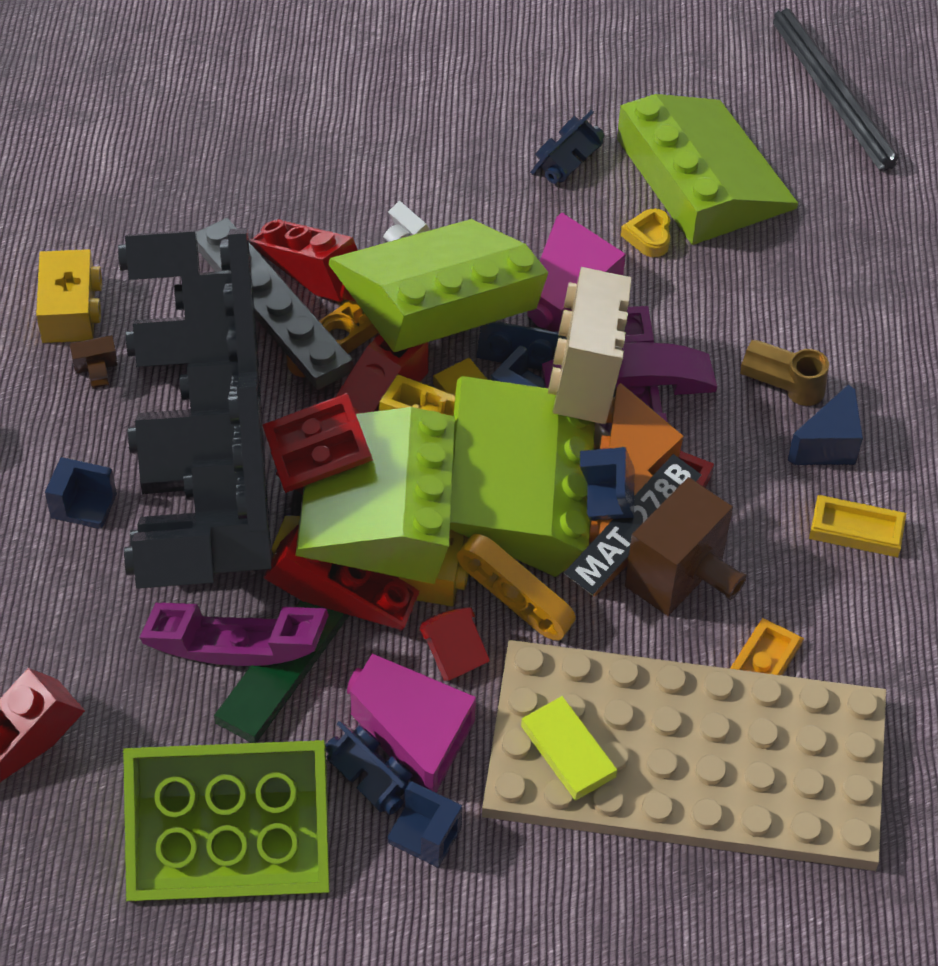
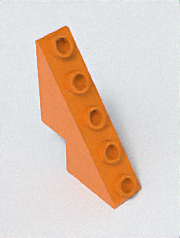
M620 383L616 388L615 397L612 398L606 423H612L610 436H601L600 449L626 447L635 469V496L673 454L679 457L684 436ZM613 519L591 521L589 542H593ZM629 556L593 594L594 597L628 565Z

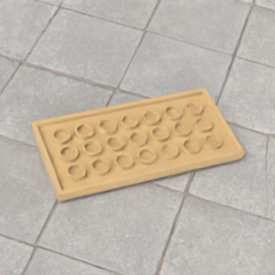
M509 640L482 807V817L876 871L879 864L886 689ZM561 696L564 697L617 768L616 778L576 801L521 727L523 717Z

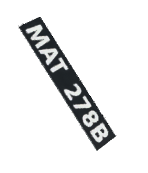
M673 454L634 496V518L613 519L570 565L564 574L593 595L629 556L632 534L688 477L696 482L701 477V474Z

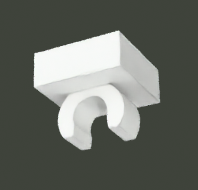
M398 201L388 211L395 225L390 227L383 237L386 241L390 242L430 230L423 220L401 201Z

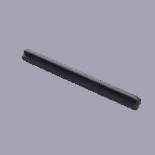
M791 9L778 10L774 14L775 19L773 20L776 29L880 171H886L889 168L893 169L897 165L898 154Z

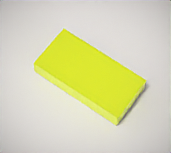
M563 696L522 718L521 727L575 801L616 778L617 768Z

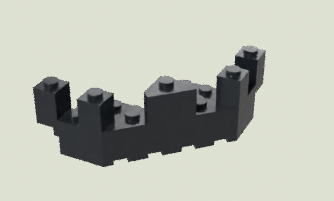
M248 228L230 229L228 239H222L220 244L222 271L200 273L197 230L128 234L125 236V244L118 245L120 271L128 270L129 280L181 277L182 284H174L176 310H184L185 317L135 320L133 322V331H126L128 357L135 356L136 367L188 363L187 374L180 375V391L182 401L190 400V409L138 413L135 419V427H128L130 454L138 453L142 494L185 491V500H194L195 513L140 517L137 524L138 530H130L131 546L124 547L126 576L135 575L136 589L214 583L215 573L272 569L261 388L258 372L259 359Z

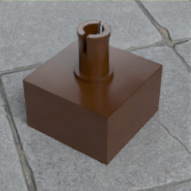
M688 477L632 534L625 587L667 616L683 602L702 580L724 594L729 600L733 599L744 586L745 578L747 577L746 574L739 572L722 560L733 506Z

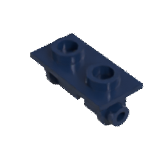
M591 109L581 120L576 116L572 117L559 131L562 137L557 142L550 138L536 152L535 156L539 161L530 173L533 175L542 168L549 182L553 184L564 182L582 163L572 152L584 162L594 151L600 148L603 144L604 132L598 126H592L588 122L594 111Z
M495 321L480 326L477 358L503 363L522 345L528 349L527 368L541 370L542 364L554 359L558 338L566 339V337L559 336V331L552 332Z
M338 721L336 725L345 734L341 738L335 736L327 742V761L333 764L352 783L365 770L368 775L356 788L379 812L386 811L389 815L396 813L403 805V800L400 797L405 792L409 784L408 781L414 775L394 756H391L386 761L376 751L381 743L362 725L359 724L354 730L343 722Z

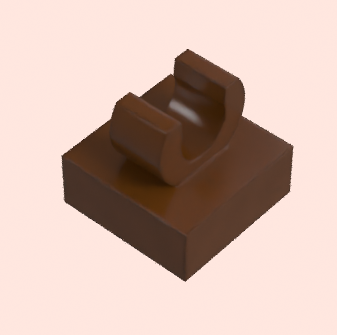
M113 336L69 343L75 374L88 371L92 388L109 385L106 368L118 365Z

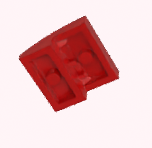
M348 393L262 424L285 493L373 461Z

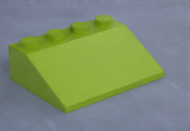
M653 94L620 105L618 142L691 245L797 209L798 202L721 100Z
M473 219L330 258L328 264L393 352L536 309L549 273L525 243Z
M461 376L456 384L453 415L455 416L450 529L469 538L473 534L484 535L493 540L513 558L556 577L569 568L589 546L588 484L580 469V451L594 450L595 422L554 414L553 408L556 395L548 394V388Z
M414 407L356 414L373 461L303 486L296 556L435 584L449 548L455 416Z
M325 740L123 748L126 901L329 892L328 792Z

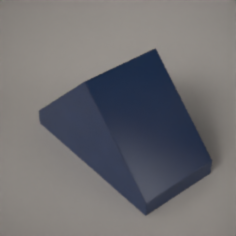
M848 384L793 434L788 455L789 462L793 465H856L863 436L856 391L852 386Z

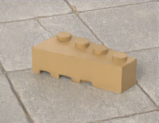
M581 267L577 284L568 283L564 308L571 309V311H563L558 334L559 336L566 337V339L558 338L553 364L560 365L561 369L553 367L548 388V394L556 395L553 408L554 414L606 424L623 360L624 351H622L625 342L626 332L624 331L628 316L627 309L632 277Z

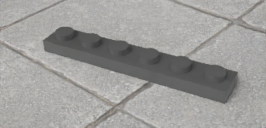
M228 218L197 231L198 252L215 272L222 271L220 258L222 239H228L230 229H237ZM249 243L255 318L317 390L349 375L354 368L353 359Z

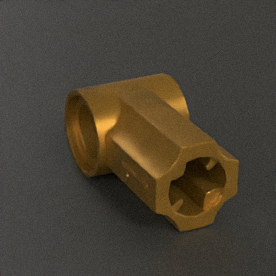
M755 339L751 340L746 349L740 374L787 390L788 397L798 405L812 406L821 402L825 396L829 361L818 350L803 349L793 353Z

